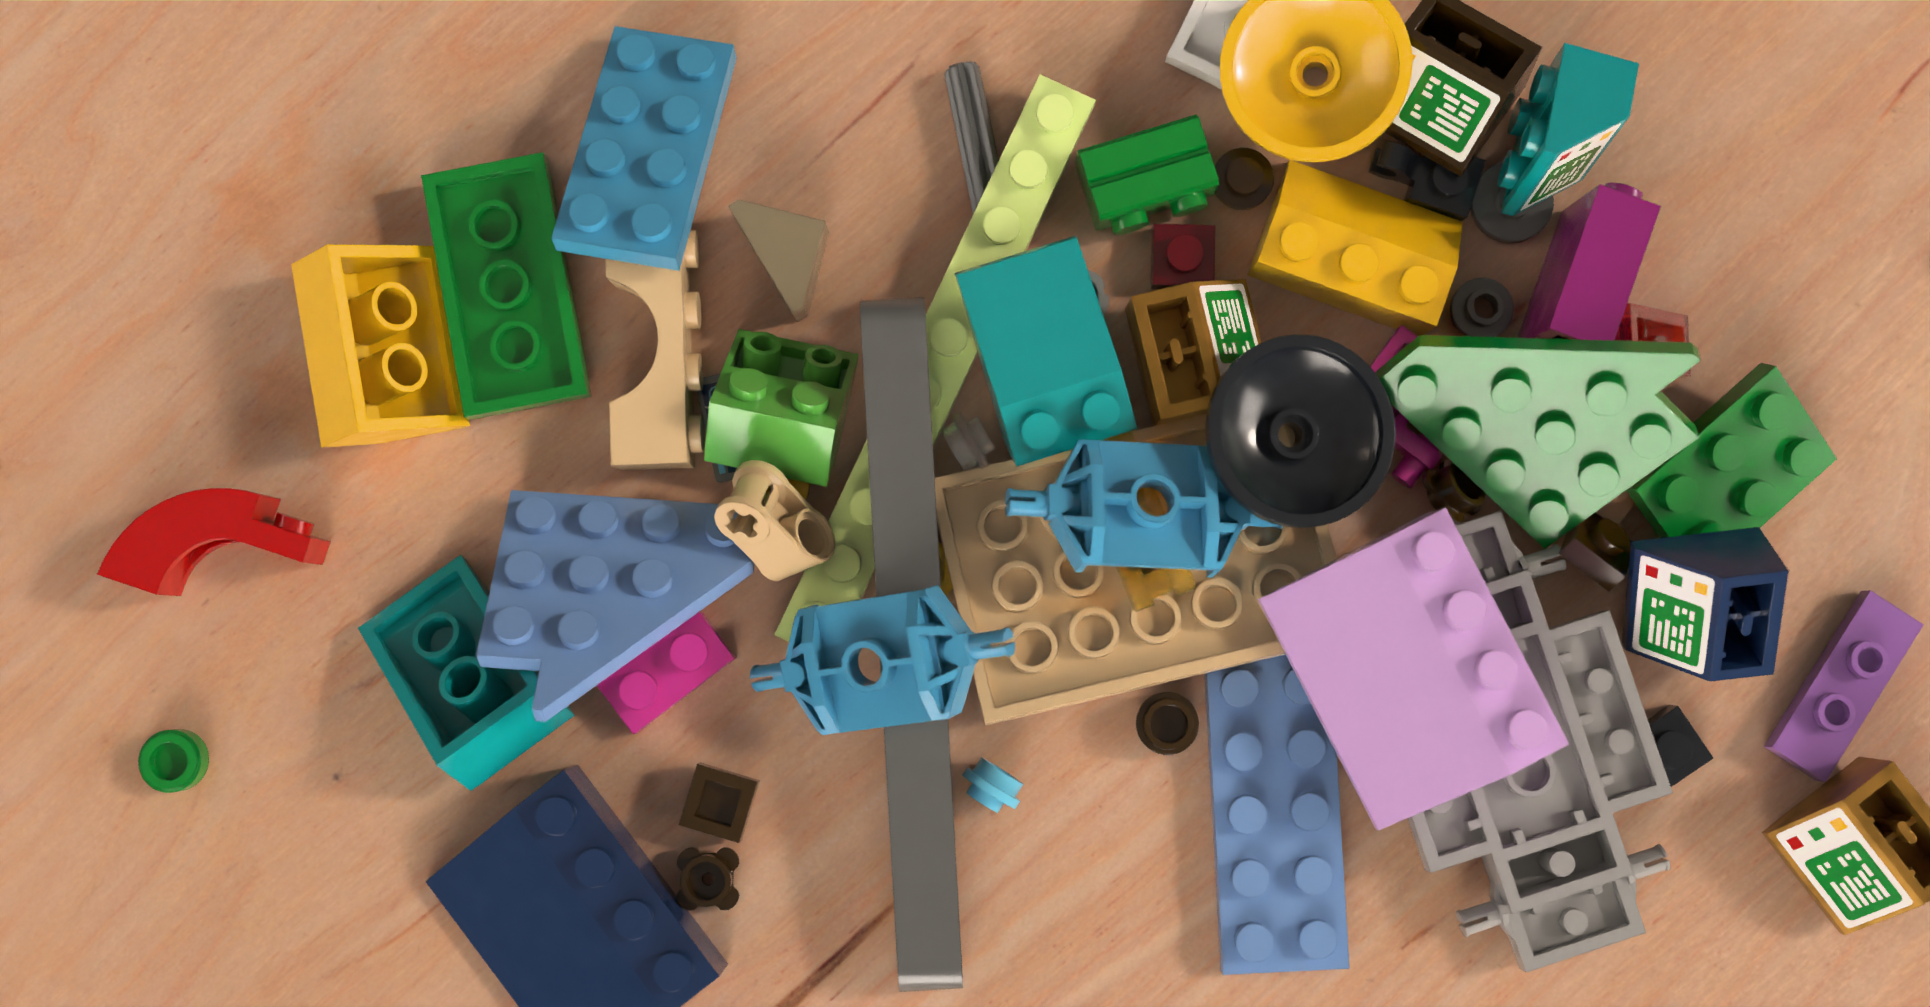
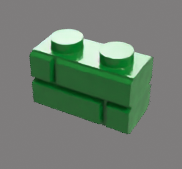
M1197 114L1077 151L1075 159L1076 170L1096 231L1111 227L1114 235H1123L1144 228L1149 224L1148 215L1168 209L1171 210L1174 218L1198 212L1208 206L1206 198L1213 196L1219 186V178L1211 153L1208 151L1207 141Z

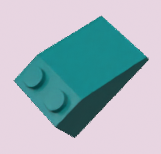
M1076 236L955 273L1005 447L1016 467L1072 450L1079 439L1103 440L1138 429L1122 369Z
M459 555L358 627V630L435 764L468 790L472 791L575 715L570 707L567 706L546 722L535 721L532 706L539 671L480 667L476 654L489 590L468 561L462 555Z

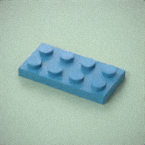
M614 26L551 237L556 251L680 270L737 59L734 44Z

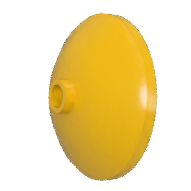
M1248 0L1233 19L1222 46L1220 81L1226 105L1240 129L1257 145L1277 156L1300 162H1326L1349 156L1365 148L1382 135L1394 121L1403 106L1412 76L1413 62L1410 38L1401 16L1389 0ZM1313 67L1323 69L1327 74L1326 81L1319 86L1308 85L1303 79L1308 69Z

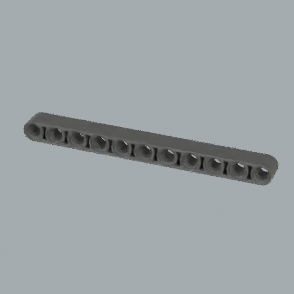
M924 297L860 301L876 597L922 590L938 585L941 589ZM880 659V671L882 674V662ZM948 719L884 727L899 992L962 989L963 973Z

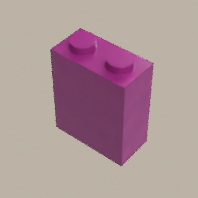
M1611 182L1606 183L1605 186L1599 184L1564 209L1560 214L1517 338L1615 340L1661 206L1643 200V193L1632 186Z

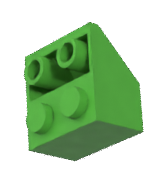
M738 329L709 402L704 461L735 468L743 462L750 460L764 461L782 471L787 479L827 487L840 445L859 354L837 350L829 345H813L780 338L768 332H752Z

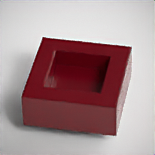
M1153 224L1151 229L1150 289H1164L1197 281H1215V225Z

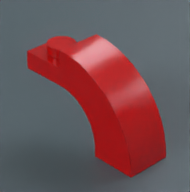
M231 488L194 490L164 500L136 518L112 544L102 561L97 575L156 595L181 596L192 570L205 556L220 547L243 542L302 563L323 565L331 541L311 535L314 527L313 523L277 512L281 501L280 498Z

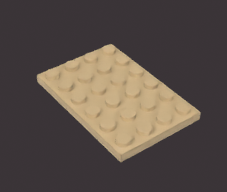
M1206 414L1119 434L1103 439V441L1207 446L1205 433ZM1282 425L1279 430V439L1283 445L1292 447L1295 442L1294 431L1286 425ZM1072 450L1016 467L1012 459L935 478L937 523L959 614L974 633L1010 628L1014 638L1005 642L991 644L1015 642V652L1012 656L979 659L974 668L973 675L985 726L1284 655L1285 652L1258 599L1337 559L1328 525L1311 528L1283 526L1282 529L1248 526L1246 529L1241 530L1225 565L1213 578L1206 577L1207 570L1087 565L1082 572H1075L1050 528L1049 520H1044L1043 517L1006 516L1005 514L1007 506L1005 504V495L1008 488H1012V490L1044 491L1048 484H1054ZM1145 487L1137 491V502L1144 512L1156 517L1167 513L1166 499L1158 490Z

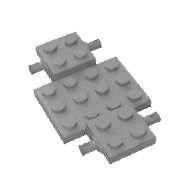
M1498 511L1455 526L1565 734L1569 745L1507 777L1407 819L1425 871L1433 873L1482 857L1490 881L1489 896L1491 901L1456 911V918L1461 922L1459 927L1463 935L1468 937L1471 934L1499 925L1509 937L1519 969L1527 973L1646 933L1636 904L1635 880L1664 870H1670V862L1663 859V857H1667V853L1660 844L1627 855L1613 813L1672 794L1673 792L1610 610L1599 611L1549 628L1533 579L1560 570L1564 571L1566 569V560L1559 559L1540 565L1543 561L1561 556L1558 545L1523 556V553L1511 541L1502 511Z

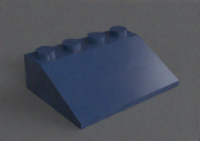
M579 765L562 770L509 811L425 881L519 1007H681L716 980L728 965L727 961L690 912L679 905L677 895Z

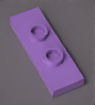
M1861 591L1764 747L1814 780L1826 782L1924 624L1873 591Z

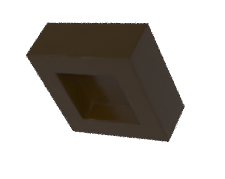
M1594 513L1566 533L1559 554L1609 592L1626 577L1629 568L1631 540L1617 523L1609 519H1602Z
M701 762L698 763L679 825L740 843L760 780Z

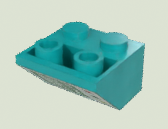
M1564 43L1550 66L1544 64L1539 66L1530 88L1528 100L1518 99L1509 121L1508 134L1516 136L1514 149L1507 152L1498 176V186L1506 188L1501 213L1514 216L1585 178L1630 117L1639 63Z

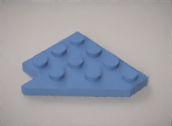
M511 490L478 644L477 659L480 667L539 671L532 712L535 721L546 722L753 574L755 563L732 540L722 534L716 526L714 515L719 504ZM735 511V513H734V515H733V519H734V520L736 519V517H737V515H738V513H737L736 511Z

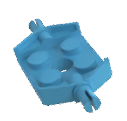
M1079 439L1070 452L1054 484H1048L1044 491L1012 490V488H1008L1005 495V504H1007L1005 508L1006 516H1034L1049 520V526L1075 572H1082L1087 565L1207 570L1206 577L1213 578L1225 565L1242 529H1246L1248 526L1283 528V526L1267 522L1251 514L1230 496L1213 469L1207 446ZM1145 487L1158 490L1166 499L1167 513L1156 517L1144 512L1138 505L1137 491Z
M935 585L922 590L822 606L816 604L799 609L794 618L786 658L781 660L780 663L754 665L750 671V679L772 676L752 682L753 689L756 692H762L764 690L785 687V692H792L815 729L822 735L950 719L963 710L974 668L979 659L1012 656L1015 652V642L991 645L992 643L1005 642L1014 638L1010 628L981 633L971 631L940 587ZM863 648L873 650L881 659L882 674L878 681L867 679L860 671L858 657Z

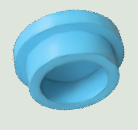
M981 757L974 769L967 767L964 771L963 776L972 783L966 793L987 808L998 813L1003 804L1016 809L1020 803L1016 795L1023 786V783L990 761Z

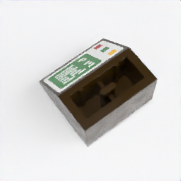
M1422 0L1405 22L1410 38L1413 62L1409 90L1398 115L1384 132L1462 177L1526 87L1542 47L1460 0Z

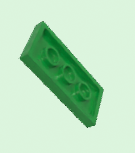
M541 152L421 175L464 418L474 420L592 397L566 253L556 251L551 239L558 217V209L548 157Z

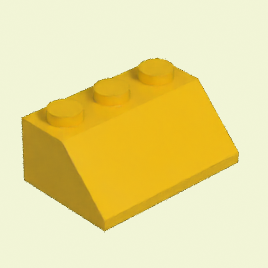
M1289 160L1247 275L1388 327L1397 329L1403 325L1417 336L1425 335L1437 327L1458 268L1463 222Z
M327 244L291 264L321 448L380 444L470 426L469 419L464 418L434 246Z

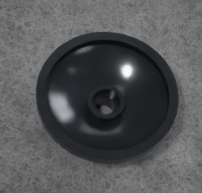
M1286 335L1269 339L1252 347L1234 360L1220 377L1213 390L1205 424L1206 444L1210 461L1226 491L1240 506L1251 514L1267 522L1284 527L1311 528L1337 522L1359 510L1370 500L1383 483L1391 465L1395 449L1396 432L1393 409L1388 394L1376 373L1352 350L1330 339L1313 335ZM1282 425L1289 426L1294 431L1295 442L1292 447L1283 445L1279 439V430Z

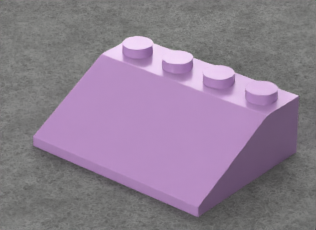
M1446 508L1423 514L1258 599L1376 830L1386 828L1507 777L1569 745L1565 734Z

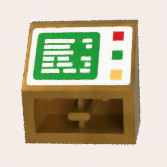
M1246 279L1189 282L1131 296L1125 307L1153 426L1207 414L1213 390L1225 370L1244 352L1262 343Z
M1867 757L1856 758L1761 832L1840 934H1850L1925 905L1930 901V807L1894 761Z

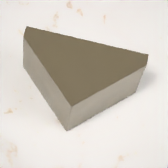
M737 200L730 204L729 208L795 320L799 322L808 317L829 236L826 222L743 200Z

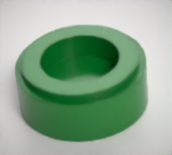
M171 729L160 731L152 735L143 744L138 758L139 771L143 780L157 791L173 793L188 790L197 785L207 772L209 766L208 749L204 741L197 734L189 730Z

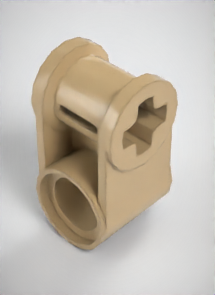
M759 460L746 461L737 467L732 479L734 489L730 497L725 498L719 503L714 515L715 523L721 533L732 540L755 563L756 567L769 580L780 581L826 562L832 557L835 549V538L831 525L788 482L782 471L772 464ZM770 485V486H771V489H770L769 493L767 494V493H766V490H767L768 486ZM735 511H736V512L738 513V515H737L736 519L734 520V519H733V515H734V513H735Z

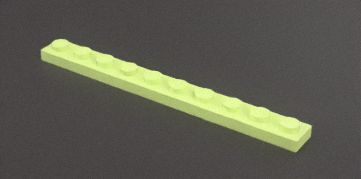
M1041 74L1032 89L926 313L933 447L978 354L955 273L1027 250L1095 106V99ZM867 440L828 520L835 538L834 554L828 561L804 571L774 634L787 642L790 640L794 618L799 609L816 604L822 606L862 599L875 572Z

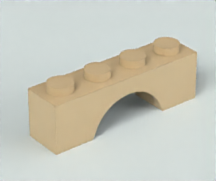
M690 230L679 271L605 259L606 278L617 289L635 295L648 305L655 319L658 333L657 353L647 376L632 391L609 402L611 466L621 471L695 468V453L704 452L705 450L704 419L702 415H694L693 391H701L703 389L702 357L700 353H692L691 329L701 328L699 292H690L689 268L699 267L700 252L697 230Z

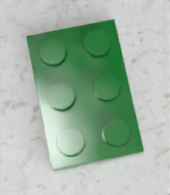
M1760 363L1693 422L1698 433V438L1626 491L1659 538L1753 527L1760 528L1835 462L1837 458L1778 368L1774 365Z

